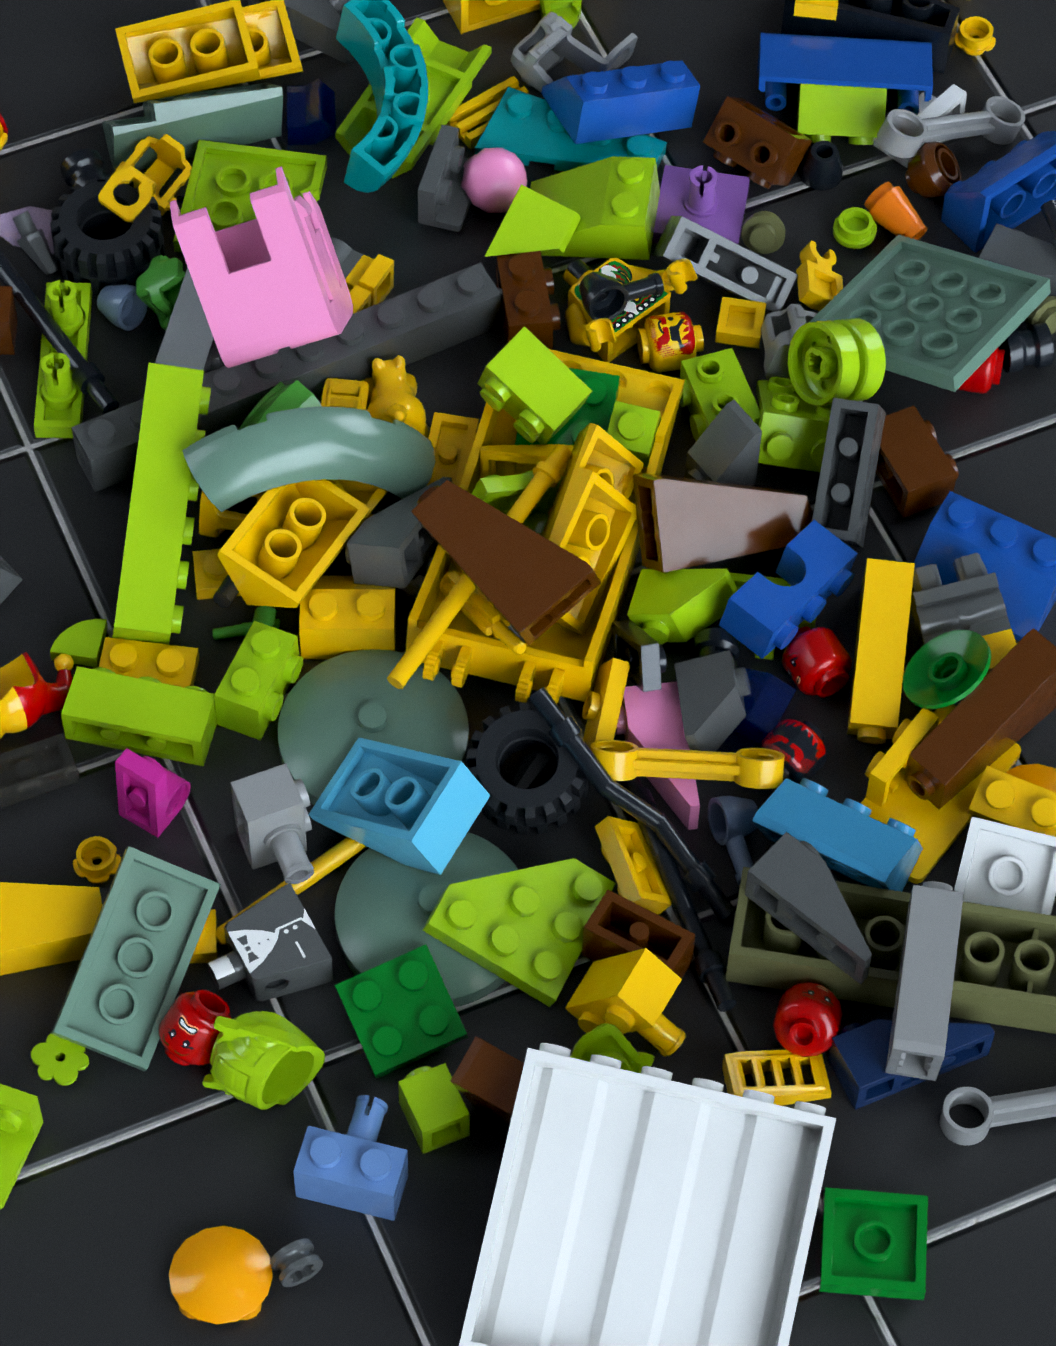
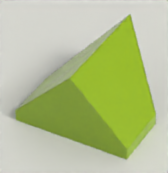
M521 184L485 257L536 251L564 254L581 220V216L577 212Z

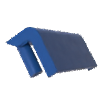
M760 32L757 73H759L758 90L765 92V105L768 109L780 111L785 108L787 103V83L897 89L898 109L908 110L918 115L919 91H924V101L929 102L932 97V43Z

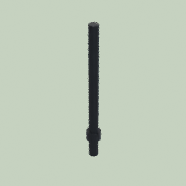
M0 250V279L5 286H12L15 299L55 351L68 356L74 383L83 394H89L104 414L118 409L119 402L105 386L103 374L94 363L85 360Z

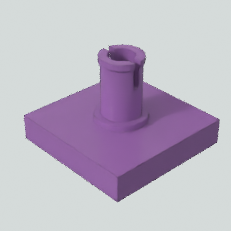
M665 165L652 243H658L670 216H683L739 245L749 192V177L717 173L709 166L707 171H703V166L689 169Z

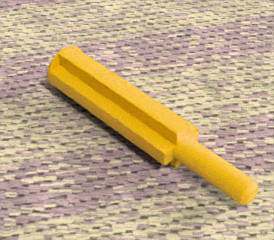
M454 570L445 574L440 582V591L447 596L463 573ZM476 587L460 611L486 636L491 635L495 639H500L516 655L523 654L526 650V644L508 628L510 624Z

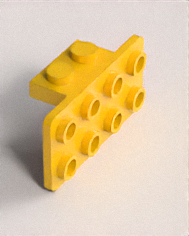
M954 704L938 708L934 712L922 708L912 721L908 718L904 719L892 738V743L894 744L886 754L879 751L873 757L865 772V776L869 778L866 797L861 804L872 810L869 817L884 824H887L889 818H892L916 830L913 837L918 839L923 850L908 878V881L915 884L924 881L971 821V818L974 817V815L969 814V807L984 774L983 771L940 810L928 799L923 800L916 796L904 779L909 755L956 707ZM1015 743L993 762L990 767L1005 773L1010 770L1020 757L1021 747L1019 744Z

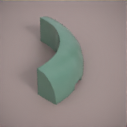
M307 407L268 413L266 415L267 421L250 425L240 430H237L235 425H230L182 450L188 467L198 485L221 512L253 495L276 487L323 479L349 480L371 484L404 499L426 487L432 477L435 466L433 445L419 431L399 420H394L393 423L372 418L367 410L346 407Z

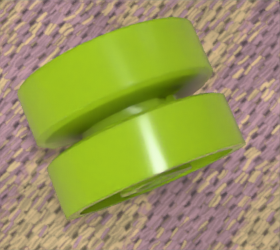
M850 318L808 322L799 327L792 337L788 350L790 380L797 394L809 404H832L833 398L853 401L867 400L878 391L884 378L886 358L882 340L876 329L864 319Z

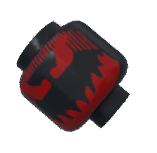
M794 719L780 721L757 747L783 753L785 755L783 781L787 778L797 784H800L802 778L811 780L827 760V751L823 743L824 736L817 726L808 721L800 722Z

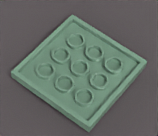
M898 235L809 322L850 318L864 319L876 329L882 340L886 358L885 370L956 392L1051 293L1050 279Z

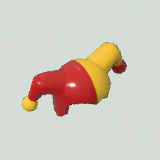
M27 652L22 653L19 657L0 668V739L5 733H16L28 729L44 714L63 709L72 683L71 670L74 667V661L70 655L64 653L56 656L54 659V666L58 671L57 679L54 683H48L43 679Z

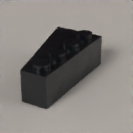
M785 0L781 34L931 42L933 71L944 74L954 46L960 8L942 0H838L835 21L793 16L795 0Z

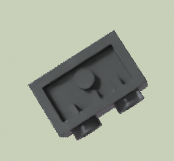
M441 125L418 187V223L459 232L462 229L471 204V200L461 187L464 174L463 165L469 158L464 157L465 148L459 146V128Z

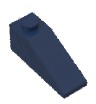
M877 1019L865 1025L853 1023L839 1030L837 1036L832 1038L828 1061L855 1110L926 1081V1079L885 1073L892 1020ZM949 1023L945 1057L938 1076L989 1055L995 1034L991 1025Z

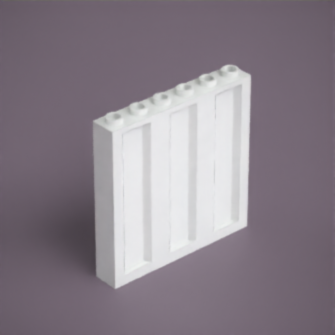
M540 1043L539 1050L528 1048L459 1346H788L836 1118L825 1116L826 1108L812 1103L796 1101L794 1109L774 1104L775 1096L760 1091L744 1090L743 1097L722 1092L724 1085L712 1080L693 1078L692 1085L671 1081L673 1073L655 1067L642 1066L641 1073L620 1069L622 1063L620 1060L607 1056L591 1055L590 1062L571 1058V1050L559 1045Z

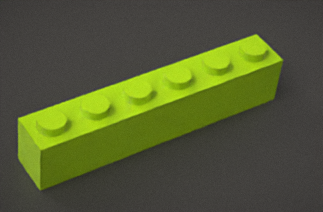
M156 363L148 364L112 638L169 645L171 633L180 634L184 606L175 605L176 590L186 589L189 569L188 561H180L182 544L191 545L195 520L193 517H186L187 502H197L199 485L188 467L182 450L205 437L206 431L197 429L198 415L208 414L211 387L202 386L204 370Z

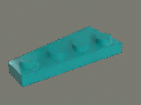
M508 87L475 147V154L484 148H504L515 153L524 166H529V162L534 161L555 164L554 170L559 171L571 170L612 156L656 158L658 169L666 153L667 142L643 134L575 144L545 99Z

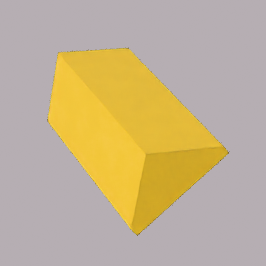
M229 0L115 28L134 103L303 72L284 0H270L242 7L240 0Z
M589 423L577 435L572 449V456L566 466L542 534L546 539L587 562L601 581V584L556 622V624L582 635L586 633L637 518L636 505L629 500V497L634 488L633 475L639 474L644 465L640 459L599 425Z
M332 479L303 481L267 490L222 546L217 556L246 605L297 608L345 547L349 538L355 534L388 491L358 481Z

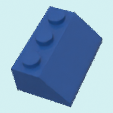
M683 60L565 76L542 86L541 94L573 142L581 144L691 128L700 84Z
M1045 131L1029 141L1023 140L1019 142L1010 153L997 161L991 160L987 162L975 175L965 181H957L949 187L944 195L941 221L973 252L976 253L984 248L996 223L1014 229L1041 211L1040 207L1044 203L1056 200V131Z
M949 491L929 525L914 561V569L936 564L942 585L958 582L953 566L955 559L979 553L987 573H996L999 584L998 588L1004 600L1015 640L1020 641L1033 628L1039 632L1056 602V538Z

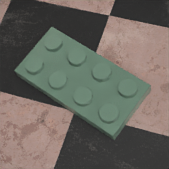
M128 846L125 849L51 1034L139 1070L146 1071L160 1039L158 1035L159 1024L176 999L221 884Z

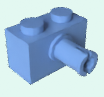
M360 1095L356 1099V1106L347 1134L312 1126L307 1127L293 1171L295 1194L299 1198L395 1221L408 1178V1150L376 1142L388 1105L383 1100L374 1097L370 1110V1106H368L369 1095Z

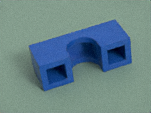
M813 520L786 545L777 567L776 573L791 586L774 584L757 572L729 598L719 626L761 659H764L775 647H778L780 650L784 649L795 637L799 624L804 620L808 623L814 621L824 609L827 603L826 599L832 593L838 597L847 589L854 578V574L850 570L858 553L816 520Z

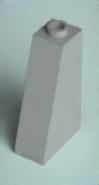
M928 881L924 882L922 886L913 885L911 891L885 1073L936 1081L945 1057L964 892L953 891V887L946 883Z

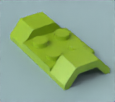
M416 17L407 31L414 44H419L426 64L428 103L418 139L403 164L391 178L412 170L429 144L433 145L441 125H446L472 88V81L491 55L492 47L484 44L471 52H467L440 41L425 20ZM370 84L335 132V138L349 156L351 150L363 140L377 120L376 102Z

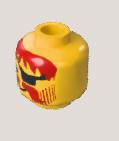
M685 312L650 316L644 321L643 328L637 329L636 338L640 361L642 364L648 363L651 370L655 373L681 370V361L696 357V352L704 351L702 328L700 325H693L690 317Z

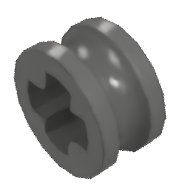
M304 1238L293 1241L282 1247L272 1256L270 1264L275 1271H281L279 1281L282 1286L293 1287L304 1283L316 1275L323 1267L321 1257L319 1255H312L314 1245L310 1239Z

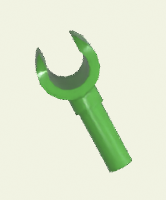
M269 606L257 607L252 622L212 629L213 638L218 640L246 636L254 620L279 629L280 620L276 619L277 611Z

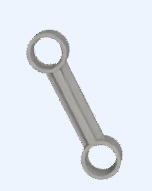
M1001 96L989 98L981 111L924 119L908 110L894 109L889 112L877 134V140L886 152L903 159L915 156L922 143L982 135L993 143L1007 145L1013 142L1025 122V114L1018 104Z
M1056 1086L988 1097L983 1091L974 1087H959L951 1091L944 1100L940 1115L941 1130L950 1141L959 1145L970 1146L981 1142L987 1136L991 1127L1056 1117ZM959 1104L974 1106L982 1113L984 1122L976 1128L961 1127L951 1119L949 1110Z

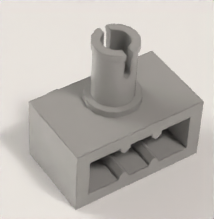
M285 763L230 782L236 832L252 870L278 861L285 883L298 884L310 878L314 874V868L305 852L307 851L306 832L312 830L310 817L306 807L310 806V800L302 779L293 780Z

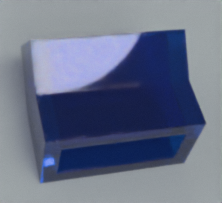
M319 78L305 86H287L288 145L317 144L336 132L335 92Z
M745 668L749 679L751 695L743 696L746 717L732 733L744 735L759 745L780 721L796 689L772 674Z

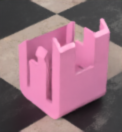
M282 166L275 168L277 185L249 193L257 219L215 231L206 207L181 215L177 201L170 202L175 234L218 352L227 368L277 354L280 349L288 346L293 349L339 335L353 315L352 298L320 206L310 191L303 193L304 199L300 195L293 199Z

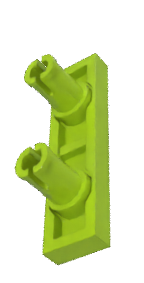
M60 280L46 282L44 307L87 361L92 306L91 283H73L67 280L64 283H61ZM43 334L34 418L35 438H73L72 427L82 423L84 394L72 380L73 373L70 370L71 366L68 356L63 353H57Z

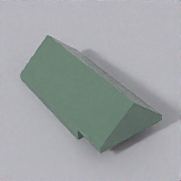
M267 82L186 93L144 101V116L102 122L113 171L115 172L122 161L126 162L134 152L135 146L148 136L160 139L164 134H168L184 146L186 159L195 157L199 140L246 145L282 136L283 91L281 86ZM149 147L134 167L137 170L149 168L157 159L155 150Z

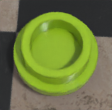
M851 207L845 209L834 221L833 236L844 247L861 249L869 246L876 237V223L872 215L863 208Z

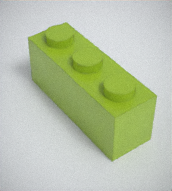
M77 666L61 712L66 739L120 750L127 748L135 753L204 766L217 725L214 693H209L197 686L179 687L164 684L152 677L134 678L119 675L102 667L89 669Z

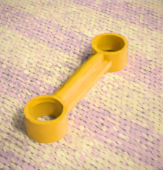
M600 740L590 744V750L614 781H628L635 779L637 776L734 781L740 786L753 789L778 788L783 782L785 755L772 749L744 748L733 753L640 748L636 744L619 740Z

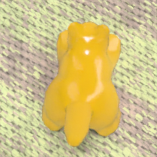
M400 355L396 356L393 360L383 361L380 358H375L372 361V377L363 380L369 384V406L367 411L372 418L393 423L394 420H399L428 438L430 428L426 424L425 409L420 400L415 397L418 389L414 375L406 374L405 359Z

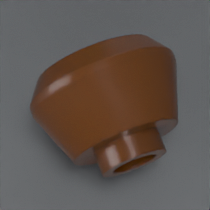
M936 141L924 143L915 156L908 161V170L905 172V178L910 189L914 193H919L926 198L944 197L951 185L961 181L960 167L954 154L945 144Z

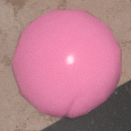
M484 148L469 158L463 165L464 174L461 187L465 190L472 204L487 213L507 212L521 184L527 187V172L523 162L515 153L504 148Z

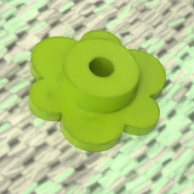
M51 1033L47 1036L46 1042L35 1045L31 1051L33 1063L39 1066L37 1072L40 1079L48 1081L54 1078L56 1083L63 1086L74 1083L78 1077V1071L85 1070L89 1065V1058L84 1053L85 1047Z

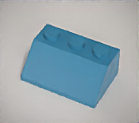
M786 778L756 812L752 822L768 840L776 843L787 832L799 842L806 841L819 852L829 869L869 887L902 892L923 850L918 839L913 837L916 830L892 818H889L887 824L869 817L872 812L870 808L849 798H846L843 804L826 797L828 789L806 778H802L800 784Z

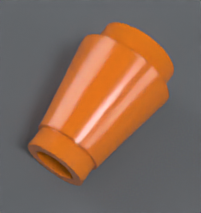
M889 181L876 188L864 203L873 220L895 236L902 235L920 240L928 229L900 186L894 187Z

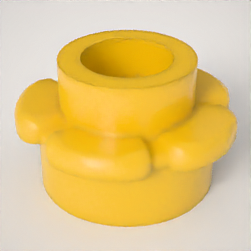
M974 16L962 21L958 28V33L955 35L954 42L966 54L977 56L985 51H991L995 46L996 38L993 37L994 29L992 24L985 18Z
M93 836L85 839L78 846L76 859L73 860V868L79 877H86L91 883H103L109 879L111 874H116L121 862V856L116 853L117 848L111 841L104 837ZM95 859L102 860V862L98 865L93 864V860Z

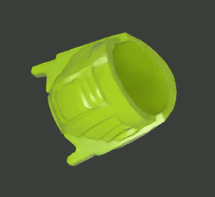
M254 1011L241 1014L234 1019L218 1016L215 1019L214 1028L220 1031L211 1052V1074L205 1075L202 1083L206 1088L224 1091L225 1094L232 1095L236 1099L258 1109L267 1110L275 1104L286 1105L296 1097L322 1068L325 1061V1053L301 1029L283 1016L273 1012Z

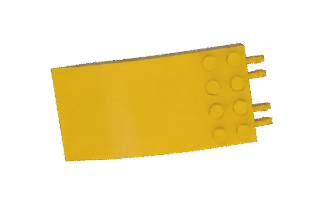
M549 349L568 368L620 376L617 401L660 411L661 421L655 435L647 467L643 466L640 472L660 475L685 380ZM487 402L485 404L459 487L469 493H472L476 483L480 480L481 447L487 445H515L517 430L513 424L516 420L503 408L500 411H496ZM497 461V475L505 476V461ZM516 463V474H523V463ZM633 488L629 500L636 505ZM637 518L585 635L578 634L555 623L531 645L528 646L525 642V652L521 655H516L501 640L493 639L491 635L486 636L463 612L459 611L423 660V679L433 681L441 667L452 670L451 684L456 687L462 688L468 674L516 685L515 701L527 702L532 689L538 691L542 687H545L556 704L560 696L585 702L588 693L593 691L599 666L602 665L613 633L612 622L617 621L640 548ZM439 544L408 617L406 651L446 597L440 591L441 579L448 572L457 570L454 561Z

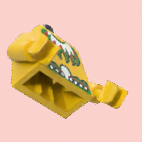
M610 258L594 271L580 259L572 262L563 275V279L571 286L568 291V308L565 312L571 342L575 345L591 347V350L597 352L604 362L610 363L637 343V329L643 328L644 321L648 317L669 313L670 291L675 290L677 294H683L687 290L686 282L698 279L690 260L679 259L672 262L667 269L657 271L628 265L619 258ZM591 272H601L616 279L621 284L647 278L652 273H658L664 284V292L661 295H649L628 301L625 309L612 320L608 318L593 320L583 306L579 285L582 279Z

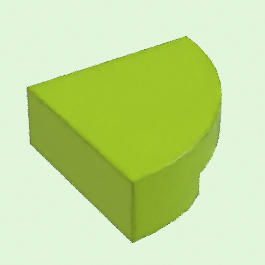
M540 0L541 18L549 12H554L567 21L574 29L581 16L582 0Z
M107 619L81 621L64 630L51 647V660L54 661L56 656L65 653L73 658L74 664L98 667L108 630Z

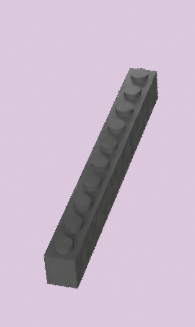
M480 262L354 313L339 335L293 349L288 346L280 349L277 354L231 368L222 366L207 372L203 376L202 386L211 387L208 414L198 415L197 429L205 430V437L230 425H235L238 430L252 409L280 381L284 385H288L298 380L320 401L322 400L325 379L338 378L363 381L366 378L372 377V361L375 358H380L383 361L393 360L396 356L400 355L405 359V365H408L501 327V293ZM144 398L72 427L77 461L95 492L134 477Z

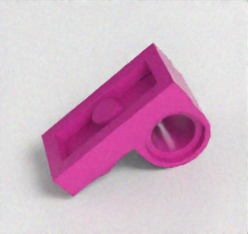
M126 748L115 761L119 815L159 838L183 808L190 793V782L161 766L149 756L141 757Z

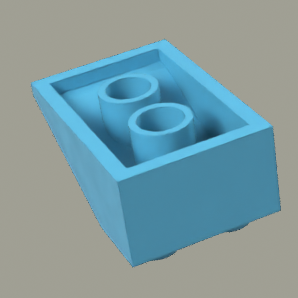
M358 737L308 815L314 821L405 866L441 875L490 795L462 761Z

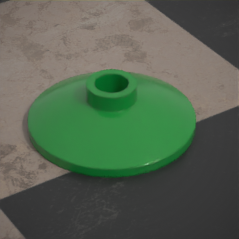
M954 630L943 633L924 644L911 658L904 671L903 690L908 699L918 707L938 709L952 705L965 698L975 690L988 672L991 663V650L988 643L977 632Z

